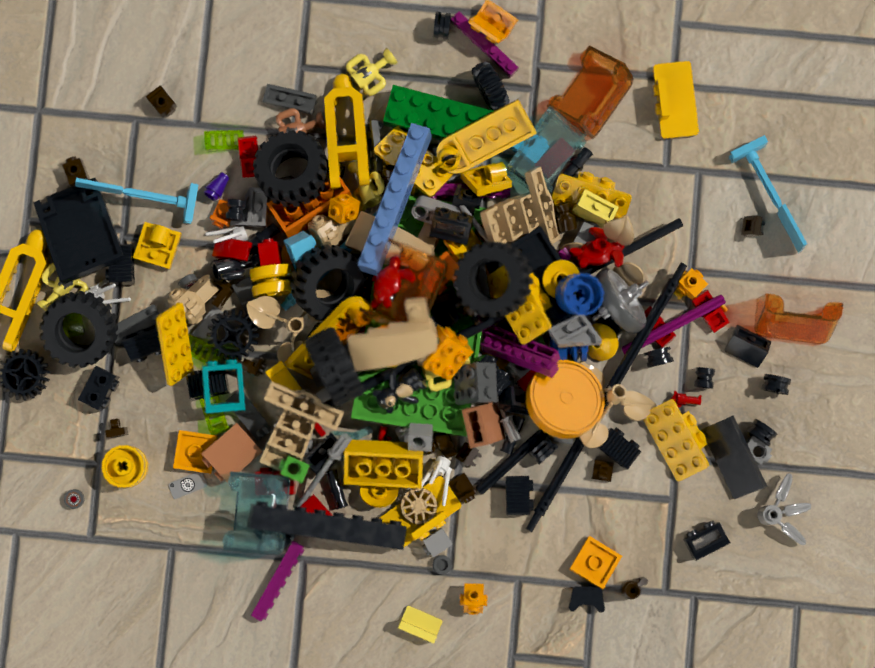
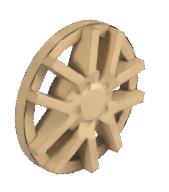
M413 488L403 496L401 511L408 521L414 524H424L430 521L436 514L437 501L429 490ZM415 491H422L419 498L414 493ZM424 492L429 494L426 500L422 499ZM411 493L415 497L413 501L407 497ZM430 497L433 499L434 504L427 503ZM405 499H407L411 504L404 506ZM427 506L434 507L433 512L426 510ZM411 507L413 511L406 514L404 509ZM424 512L431 514V516L425 519ZM415 513V520L408 517ZM417 514H422L423 521H417Z

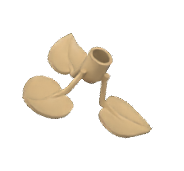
M628 215L610 220L603 227L604 234L608 237V242L610 243L614 241L627 246L634 240V230ZM572 242L563 245L560 250L566 248L569 252L574 247L581 249L584 244ZM571 255L570 262L575 266H579L578 256ZM625 262L621 266L613 268V271L628 286L634 283L639 286L644 282L643 271L634 263Z
M316 290L318 298H325L333 294L326 290ZM262 296L246 304L248 315L256 326L270 329L274 326L276 319L286 323L287 330L293 332L291 343H283L277 352L278 361H282L285 366V361L304 342H295L297 333L302 331L304 327L303 320L305 315L307 314L308 318L312 321H319L305 311L301 314L300 318L291 317L287 320L278 317L280 305L276 299L270 296ZM286 366L288 371L291 372L293 375L296 376L299 374L298 372Z
M580 361V364L595 374L603 388L605 385L603 373L596 367ZM620 384L614 385L613 388L609 386L603 389L604 392H608L606 398L609 405L603 411L599 421L587 433L579 436V438L587 448H597L605 443L609 434L608 428L600 424V422L613 405L620 403L624 406L623 411L628 418L634 421H641L650 414L649 410L656 407L657 404L641 393L626 391L625 387Z

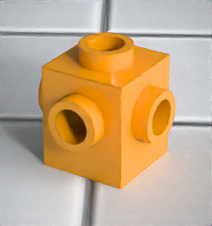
M341 194L338 197L331 198L328 216L339 224L358 218L360 201L348 194Z
M691 268L688 271L685 270L678 281L677 290L683 296L687 295L692 300L696 298L708 283L703 279L704 276L700 271Z
M464 583V594H460V606H463V613L470 615L483 613V606H487L484 584Z

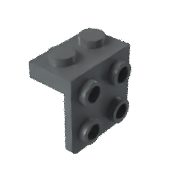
M476 362L466 364L453 376L456 405L497 402L495 363Z

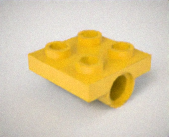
M503 162L468 169L460 173V178L477 196H485L489 193L512 188V180L507 176V169Z
M144 222L133 258L171 270L182 233L161 225Z

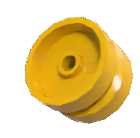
M290 264L266 265L249 270L250 280L261 282L251 287L254 298L262 296L279 297L290 294L293 290L290 286L291 280H283L289 278L292 274Z
M119 445L111 448L105 454L102 461V472L104 478L111 485L128 488L139 485L145 479L149 463L146 455L140 449L129 445ZM125 463H128V464L126 465V466L128 467L127 470H125V469L123 468V465H124Z

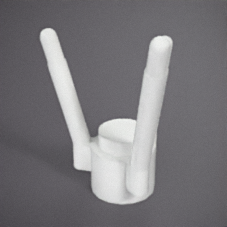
M244 226L205 233L206 236L230 233V235L213 240V243L231 238L242 241L249 240Z
M105 279L97 285L90 287V290L85 291V294L91 292L94 293L95 298L100 296L104 299V292L116 287V284L101 288L109 282ZM128 297L104 300L103 303L112 304L130 301L131 298Z
M437 456L435 462H432L430 469L422 479V487L432 472L430 484L433 483L437 475L443 476L446 474L442 506H445L449 478L452 468L449 467L451 461L443 456Z

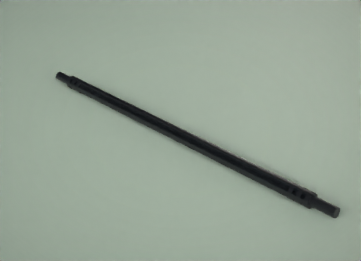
M681 262L672 278L668 279L667 284H665L664 289L646 318V326L637 333L606 388L609 386L613 388L614 385L621 384L668 301L678 287V281L687 268V265ZM604 392V396H605V406H604V410L606 409V407H607L608 404H609L608 401H607V398H606V395H607L608 392ZM579 437L574 441L544 495L541 497L540 502H538L537 507L534 509L535 513L526 527L528 531L533 532L541 516L544 517L581 453L584 445Z

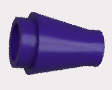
M220 172L205 187L204 194L213 201L221 199L230 178Z

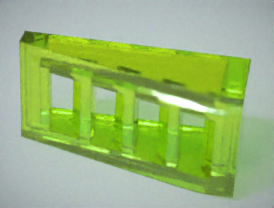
M204 131L205 150L207 152L238 150V145H235L234 135L244 137V131ZM220 136H222L223 145H219ZM226 136H230V145H227ZM211 137H214L215 145H211Z
M189 335L190 345L192 341L196 342L191 351L192 357L206 364L212 353V345ZM199 344L203 345L199 354L196 355L195 352ZM206 347L209 348L205 358H202ZM218 349L214 350L215 354L211 361H217V363H219L223 353H221L220 356H216L217 352L219 351Z
M219 396L210 397V400H216L213 403H221ZM204 398L199 399L211 435L228 430L229 425L225 413H206ZM220 414V417L210 420V417Z

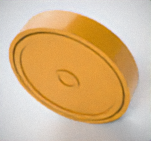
M558 360L559 370L553 378L538 372L532 377L526 390V405L533 422L542 431L553 437L571 439L587 433L599 421L604 411L605 396L600 381L591 370L578 362Z

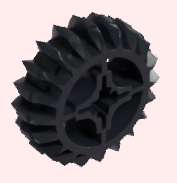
M489 62L479 63L472 68L471 74L473 75L474 82L492 111H496L509 104L507 91Z
M235 309L231 310V315H229L227 310H224L225 317L218 313L217 318L219 321L213 318L211 322L215 326H208V329L213 331L206 334L208 337H213V339L208 340V344H215L211 350H219L216 356L224 353L223 360H226L228 355H231L230 360L235 359V355H237L239 360H242L241 353L248 357L247 349L253 352L255 349L251 344H258V341L253 339L259 337L258 333H253V331L258 330V326L251 327L254 322L252 320L247 321L249 318L248 314L244 318L241 317L242 310L239 311L238 315H235ZM236 320L241 322L243 325L239 327H233L230 323L228 324L227 321ZM222 324L226 335L219 341L217 331L218 327ZM247 329L249 339L244 346L240 334ZM230 331H239L236 339L228 338ZM233 343L239 349L230 350L223 345Z
M19 349V354L16 351H12L13 357L6 355L5 357L8 361L0 362L4 365L3 368H0V372H2L0 379H3L0 382V386H5L3 392H9V397L15 396L16 400H20L22 397L24 401H27L29 396L31 399L35 398L34 392L38 395L42 394V391L39 389L40 387L43 389L47 388L43 382L50 381L49 378L45 377V375L50 374V371L44 370V368L48 367V363L41 364L45 358L42 356L38 358V352L32 354V350L27 349L25 353L24 349ZM24 359L18 369H11L16 362ZM30 360L35 364L38 375L31 372ZM16 372H25L27 373V375H31L32 377L26 376L25 378L16 374ZM10 375L16 378L17 389L12 385ZM30 380H36L31 388L23 390Z

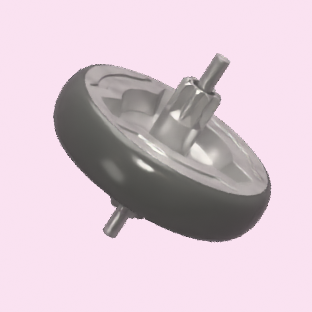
M604 269L597 273L595 278L601 283L604 292L603 305L598 308L599 313L593 316L592 320L595 322L601 317L607 319L611 316L626 332L631 334L640 332L646 326L647 320L637 297L642 295V289L648 286L649 282L646 280L639 286L634 283L629 287L611 269Z

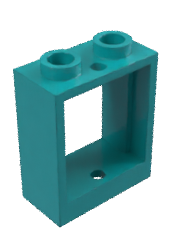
M237 359L225 360V364H218L217 361H207L206 365H202L205 412L216 413L245 410L242 363H237ZM236 369L239 401L210 404L208 371Z

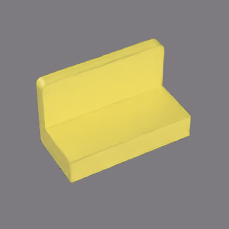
M585 189L577 205L573 208L572 213L597 224L603 229L608 221L614 219L619 207Z
M407 606L398 628L434 644L443 621L414 607Z

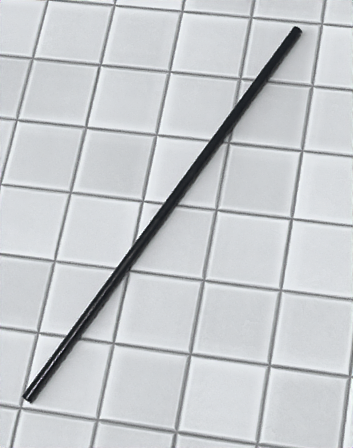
M678 218L633 241L622 250L624 257L683 227L682 221ZM612 259L610 262L599 266L587 265L581 268L579 273L591 275L614 263V260ZM487 317L479 326L474 324L456 333V335L461 334L468 339L506 319V317ZM417 359L391 367L362 382L365 389L364 392L389 380L391 370H395L397 375L418 365ZM332 399L323 403L333 408L337 407Z

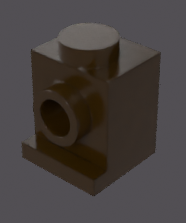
M161 85L146 96L162 118L168 117L175 112L176 103ZM165 99V103L160 105L159 102Z
M73 156L65 160L66 163L62 164L71 187L75 186L76 178L90 179L81 158ZM77 167V171L72 173L71 169Z

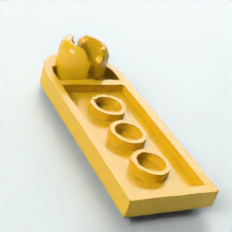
M519 99L443 138L436 151L437 163L442 162L443 158L453 154L455 156L442 162L440 168L453 174L462 173L534 136L537 132Z
M350 297L344 300L310 336L333 327L343 346L348 343V335H356L363 326L368 325L374 317L373 309L370 307V303L366 299L364 300L363 297ZM303 342L285 361V364L288 368L313 379L310 369L314 366V363Z

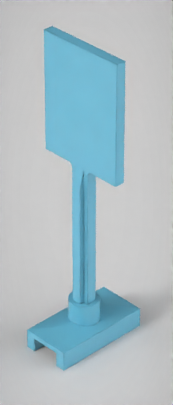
M764 135L731 151L729 159L731 163H734L746 157L749 164H752L771 201L778 209L777 215L797 252L800 253L806 247L807 242L786 204L782 205L780 197L759 161L760 158L757 151L765 148L768 143Z
M76 178L75 183L76 187L119 195L123 193L131 197L177 205L176 207L184 208L183 223L191 224L193 220L199 185L191 183L186 197H175L132 188L123 189L122 186Z

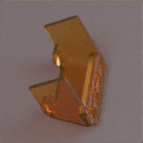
M388 237V242L401 249L399 259L402 263L408 265L407 269H410L415 274V281L411 283L408 280H402V286L397 292L394 301H391L392 305L389 309H386L382 303L377 307L376 312L362 307L359 308L360 312L374 321L387 325L389 323L409 322L405 306L406 299L426 298L428 313H430L448 268L445 260L412 245Z

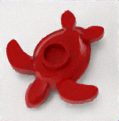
M591 227L589 229V233L597 239L585 243L581 249L574 247L569 250L571 255L578 256L580 268H584L587 265H603L612 259L614 260L615 267L621 266L624 262L622 250L625 246L614 241L612 243L608 242V237L604 234L603 229L599 227Z
M398 255L392 256L389 260V266L382 269L378 276L374 275L372 278L375 298L370 304L372 309L378 307L380 303L386 309H389L392 305L390 297L400 290L402 286L401 280H408L411 283L415 281V274L410 269L399 270L401 259Z

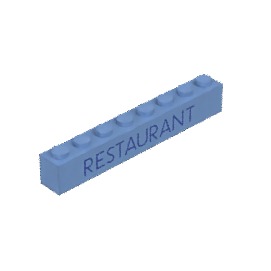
M411 123L358 262L360 271L378 276L382 270L432 138L430 128Z

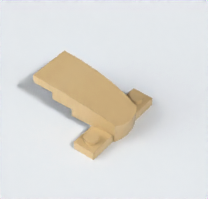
M541 166L534 167L525 173L526 183L530 192L509 198L480 212L488 242H512L522 234L532 232L538 226L542 227L552 244L561 239L555 219L553 199L546 187Z
M363 211L360 212L345 243L347 248L362 253L375 216ZM424 223L418 237L397 227L384 264L389 265L390 258L398 255L401 259L399 269L407 268L415 274V281L413 283L408 280H401L402 286L397 293L401 294L412 287L417 288L420 282L417 276L430 265L432 266L434 250L439 238L429 236L431 224Z
M426 298L406 299L405 306L409 322L389 323L388 328L369 329L368 334L348 335V345L356 371L383 368L416 359L418 366H423V362L431 353L436 351L438 345L437 330L434 322L429 318Z
M271 382L264 400L284 408V411L259 462L282 471L279 469L283 458L287 459L290 456L302 461L315 423L317 422L337 431L344 412L321 403L319 397L311 391H292ZM289 464L288 472L293 475L297 474L298 464Z

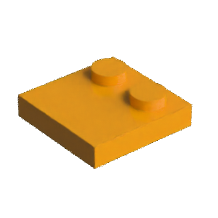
M179 430L173 468L211 474L212 465L209 468L201 460L204 457L201 453L217 440V436Z
M588 536L569 570L603 590L622 555Z

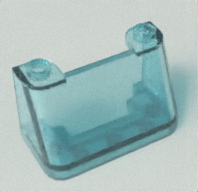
M549 106L534 127L537 133L524 141L506 169L508 176L529 189L525 173L534 167L541 166L546 187L551 194L555 188L552 186L555 179L577 149L581 150L587 140H585L586 135L558 111Z
M230 471L228 484L232 491L237 492L234 530H230L224 535L223 550L261 555L281 554L285 546L286 533L247 528L250 504H256V501L268 502L270 507H275L276 504L287 505L288 509L289 478L280 475Z

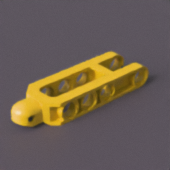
M339 74L333 80V89L324 97L331 189L341 188L339 176L340 162L358 160L360 186L370 185L362 94L353 88L351 78L348 75ZM349 96L354 108L356 144L337 146L335 106L339 103L338 97Z
M33 230L28 235L25 244L10 249L0 273V313L13 318L2 346L4 350L9 352L15 351L43 284L42 274L50 265L45 254L47 242L42 230ZM28 255L33 257L36 263L15 311L2 306V302L7 291L9 292L10 290L9 285L14 273H17L16 268L21 256Z

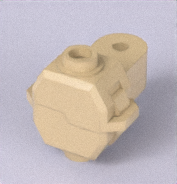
M323 214L317 215L308 223V230L310 235L314 237L316 246L320 249L322 245L327 244L330 247L332 245L341 246L343 236L352 231L357 219L348 221L345 224H339L334 219Z
M205 275L189 289L181 287L173 289L169 294L168 303L171 307L178 302L183 303L186 322L196 325L203 319L202 316L206 313L205 303L218 291L219 286L210 275Z

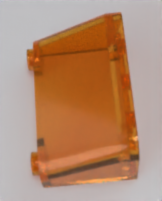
M589 45L580 56L582 70L563 97L559 94L551 97L546 107L550 112L585 136L593 139L599 134L629 91L633 83V76L624 62Z
M764 294L757 298L754 331L757 335L765 338L824 344L831 339L843 313L844 303L829 302L823 306L821 313L809 315L785 312L784 301L780 296Z

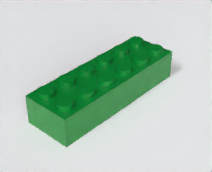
M393 85L383 124L391 128L399 127L403 131L408 132L411 123L430 128L432 138L442 140L446 136L494 111Z

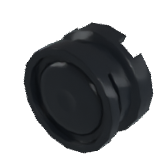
M436 12L433 38L443 37L444 40H448L451 13L441 14V12Z
M665 347L644 353L645 356L649 357L647 358V367L651 368L674 362L673 357L668 353V350L671 348Z
M764 374L765 383L762 384V390L788 395L789 390L787 388L791 384V379Z
M755 419L752 422L753 426L746 432L750 436H755L767 446H770V441L778 434L765 423Z
M547 436L529 454L536 458L538 464H541L558 446L556 443L553 444L551 438ZM544 443H546V445H544L538 452H536V450H538Z

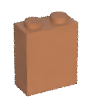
M497 402L485 403L462 410L470 448L489 445L506 439L503 425L499 422L501 416Z
M235 423L201 453L204 456L201 460L208 468L211 465L216 470L214 475L221 482L225 480L228 483L260 455L262 450L239 424Z

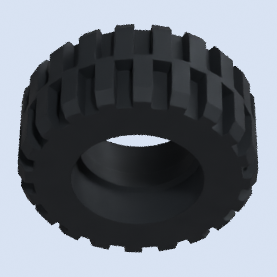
M288 130V133L281 131L275 137L273 135L268 138L269 141L263 142L260 145L261 150L256 151V159L253 161V173L264 195L277 205L281 202L284 207H289L290 204L298 207L300 203H310L311 198L316 199L319 196L318 192L325 189L326 185L324 182L329 180V164L321 144L315 140V137L306 135L303 131H298V133L295 130ZM300 157L308 161L305 171L295 179L282 180L275 177L279 165L289 158Z
M483 242L482 244L472 246L471 250L463 253L464 258H460L457 262L459 268L454 270L457 281L453 282L454 287H458L456 295L458 298H462L463 301L461 303L464 307H469V311L473 314L493 318L509 315V313L517 311L520 305H524L527 301L525 299L526 296L531 293L529 286L533 284V278H530L532 269L527 266L528 260L525 256L521 255L519 249L513 248L512 245L507 243ZM489 261L502 263L509 275L508 288L498 298L487 297L482 293L478 285V273L481 267Z
M328 244L322 245L321 249L314 247L311 249V253L306 252L302 255L304 258L301 261L298 260L295 264L297 268L296 270L293 269L291 274L294 280L290 281V286L293 288L291 291L292 296L296 299L295 302L319 321L325 320L344 300L350 297L360 296L365 299L363 294L368 289V286L365 284V282H368V276L365 272L360 271L358 266L359 260L344 248L341 249L336 245L330 247ZM331 269H341L342 281L337 291L328 297L318 298L316 287L320 277Z
M84 291L70 292L50 304L47 311L43 313V321L39 327L40 330H43L40 334V339L42 341L45 340L46 344L43 347L45 350L49 349L51 351L50 356L53 359L56 357L60 359V364L65 365L69 363V367L75 368L79 365L80 368H84L89 364L97 363L114 346L113 343L117 340L118 336L116 334L118 324L114 322L117 317L115 313L111 314L110 310L112 307L109 304L105 305L102 297L95 298L94 293L91 292L84 294ZM79 313L86 316L92 322L95 329V339L91 344L79 345L67 337L63 322L68 314Z
M333 327L324 329L306 338L304 341L305 347L335 406H340L364 393L365 389Z

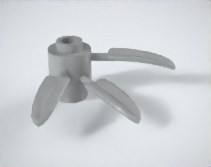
M788 473L775 495L777 499L775 504L761 507L758 510L757 517L764 525L778 523L786 535L798 544L805 545V538L795 527L788 522L784 524L780 521L782 514L793 516L811 509L810 503L787 505L784 507V510H780L778 507L780 501H785L792 484V474Z

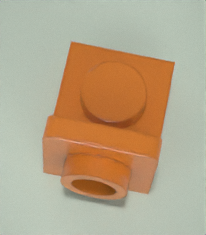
M219 199L213 215H210L209 218L213 221L212 224L221 229L224 226L229 228L231 220L225 219L229 207L227 202Z

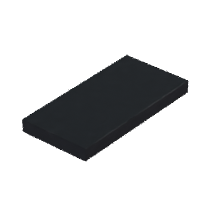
M734 415L701 429L734 499L767 487Z

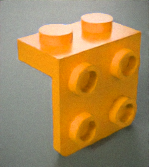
M485 0L477 15L470 18L468 23L471 24L470 27L474 31L484 33L490 42L500 43L508 38L518 19L491 0Z
M437 325V337L440 343L437 345L436 351L431 353L423 362V367L446 380H451L472 355L473 350L467 344L469 341L463 335L459 334L457 336L450 328H443Z

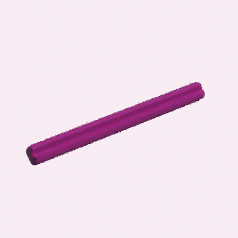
M718 295L651 331L642 348L726 303L724 297ZM632 342L628 343L627 345L621 348L624 355L626 354Z

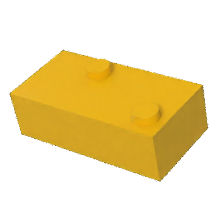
M351 439L344 450V484L422 489L424 451H409L407 442Z

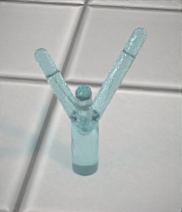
M368 426L357 432L332 431L331 433L333 435L346 433L351 439L358 440L373 433L371 426Z

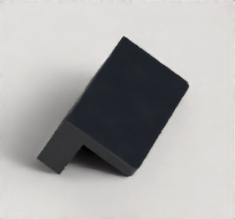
M737 325L724 351L759 368L769 352L772 341Z

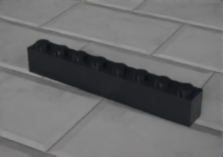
M256 501V504H250L247 528L392 549H404L407 527L402 526L401 521L390 520V523H382L383 519L371 517V521L363 520L364 516L352 515V518H347L345 513L333 512V515H326L325 510L314 509V513L306 512L307 508L295 506V510L287 509V505L276 504L275 507H270L268 502Z

